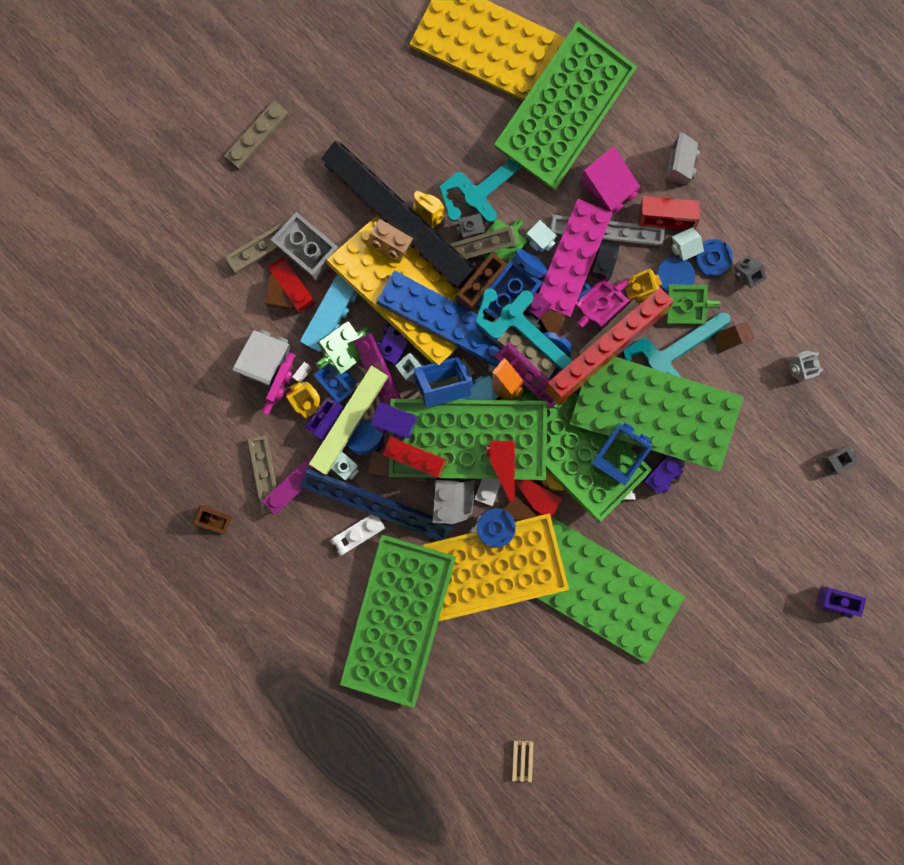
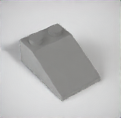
M297 212L271 239L277 247L316 282L330 268L326 264V260L339 249L338 246Z

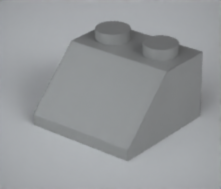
M680 132L672 144L665 181L688 185L691 179L694 180L696 168H694V163L698 161L700 150H697L698 143L684 133Z

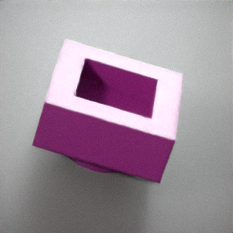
M535 292L533 294V301L525 310L540 320L551 306V303Z

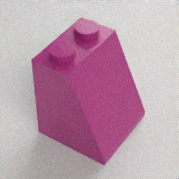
M614 146L587 167L580 179V183L603 209L615 214L624 207V202L627 200L631 202L638 195L637 191L640 188V185Z

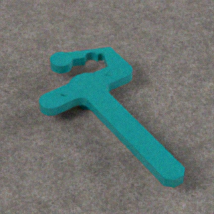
M510 159L478 186L473 185L464 173H455L439 187L448 219L455 222L461 216V211L453 206L452 200H448L446 197L449 194L446 191L457 188L463 194L464 200L469 207L474 208L481 214V217L486 222H494L497 218V212L488 203L486 197L522 167Z
M491 288L485 290L475 324L490 338L499 339L509 327H513L561 371L573 362L523 316V311L533 301V294L530 291H523L512 304L506 305L501 310L498 320L493 323L483 319L485 317L483 310H487L489 304L496 300L497 292Z
M721 312L663 351H659L649 339L642 338L623 350L625 360L630 361L632 360L631 356L643 354L648 360L650 368L681 377L672 367L671 363L728 326L730 316L727 313Z

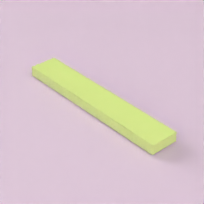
M373 366L370 367L309 465L325 475L328 474L388 379V375Z

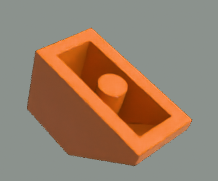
M503 359L492 372V392L505 400L513 401L515 398L518 399L523 393V380L510 363Z

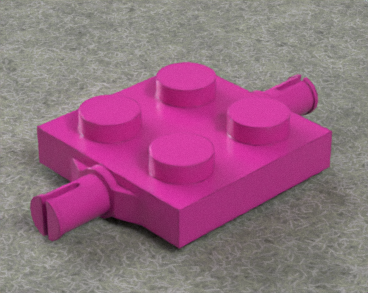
M602 278L576 303V307L584 313V316L576 322L577 325L583 328L591 321L596 323L601 329L607 326L630 304L629 299L621 292L629 285L627 280L623 278L614 286Z
M288 352L267 395L266 403L261 412L269 415L272 406L277 404L278 401H282L286 392L283 389L286 383L290 384L294 375L292 374L291 364L296 355Z

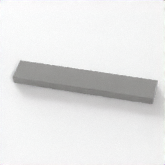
M552 215L550 230L556 236H563L570 217ZM609 221L602 240L662 247L665 228L639 226V224Z

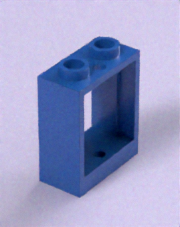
M458 357L445 360L439 366L433 363L413 368L415 384L426 408L471 396L472 378L467 376L466 367L464 364H461ZM456 376L459 381L458 383L431 389L429 382Z
M619 422L592 459V464L623 485H626L652 449V444L650 443L651 439L641 433L639 436L633 432L634 428L626 422L624 424ZM620 431L644 446L626 472H623L602 458Z

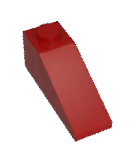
M284 256L268 266L299 313L315 304V301Z
M490 441V445H487L486 455L490 457V462L509 500L515 501V441Z
M515 480V484L531 508L536 511L535 515L541 516L550 513L552 518L562 498L530 480Z

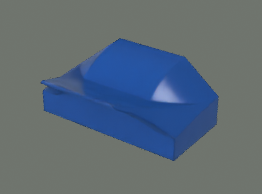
M327 364L314 374L316 379L338 404H341L354 392L353 385L356 380L348 370L338 375L335 369L330 364Z

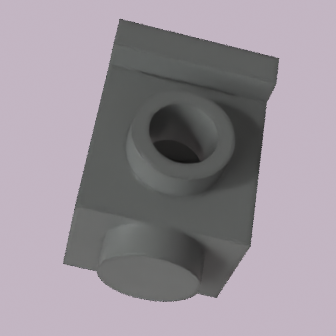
M848 446L841 447L822 458L832 475L840 474L858 463L856 453ZM839 456L842 458V462H841V463H840V461L838 460V457H839Z

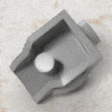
M803 351L791 357L789 362L791 376L799 381L811 380L823 371L818 361L819 353Z

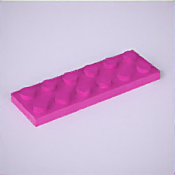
M577 199L539 291V295L551 303L548 310L563 313V316L568 318L571 317L613 212Z

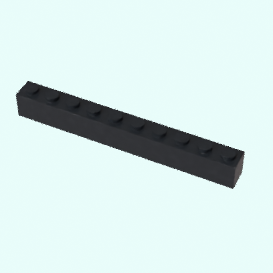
M334 141L321 158L325 162L324 166L331 172L335 171L342 183L352 187L351 191L356 196L362 197L366 201L367 207L372 210L375 209L379 213L378 216L386 223L389 222L396 229L412 237L413 240L410 247L420 251L419 255L424 260H429L433 264L435 271L439 274L443 273L450 285L462 287L477 269L342 142Z

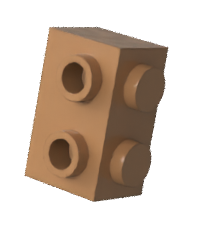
M379 219L369 235L367 244L400 263L407 253L413 238Z

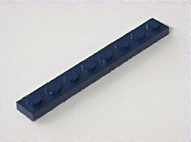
M307 468L300 485L303 489L439 541L447 538L452 524L433 523V516L309 468Z

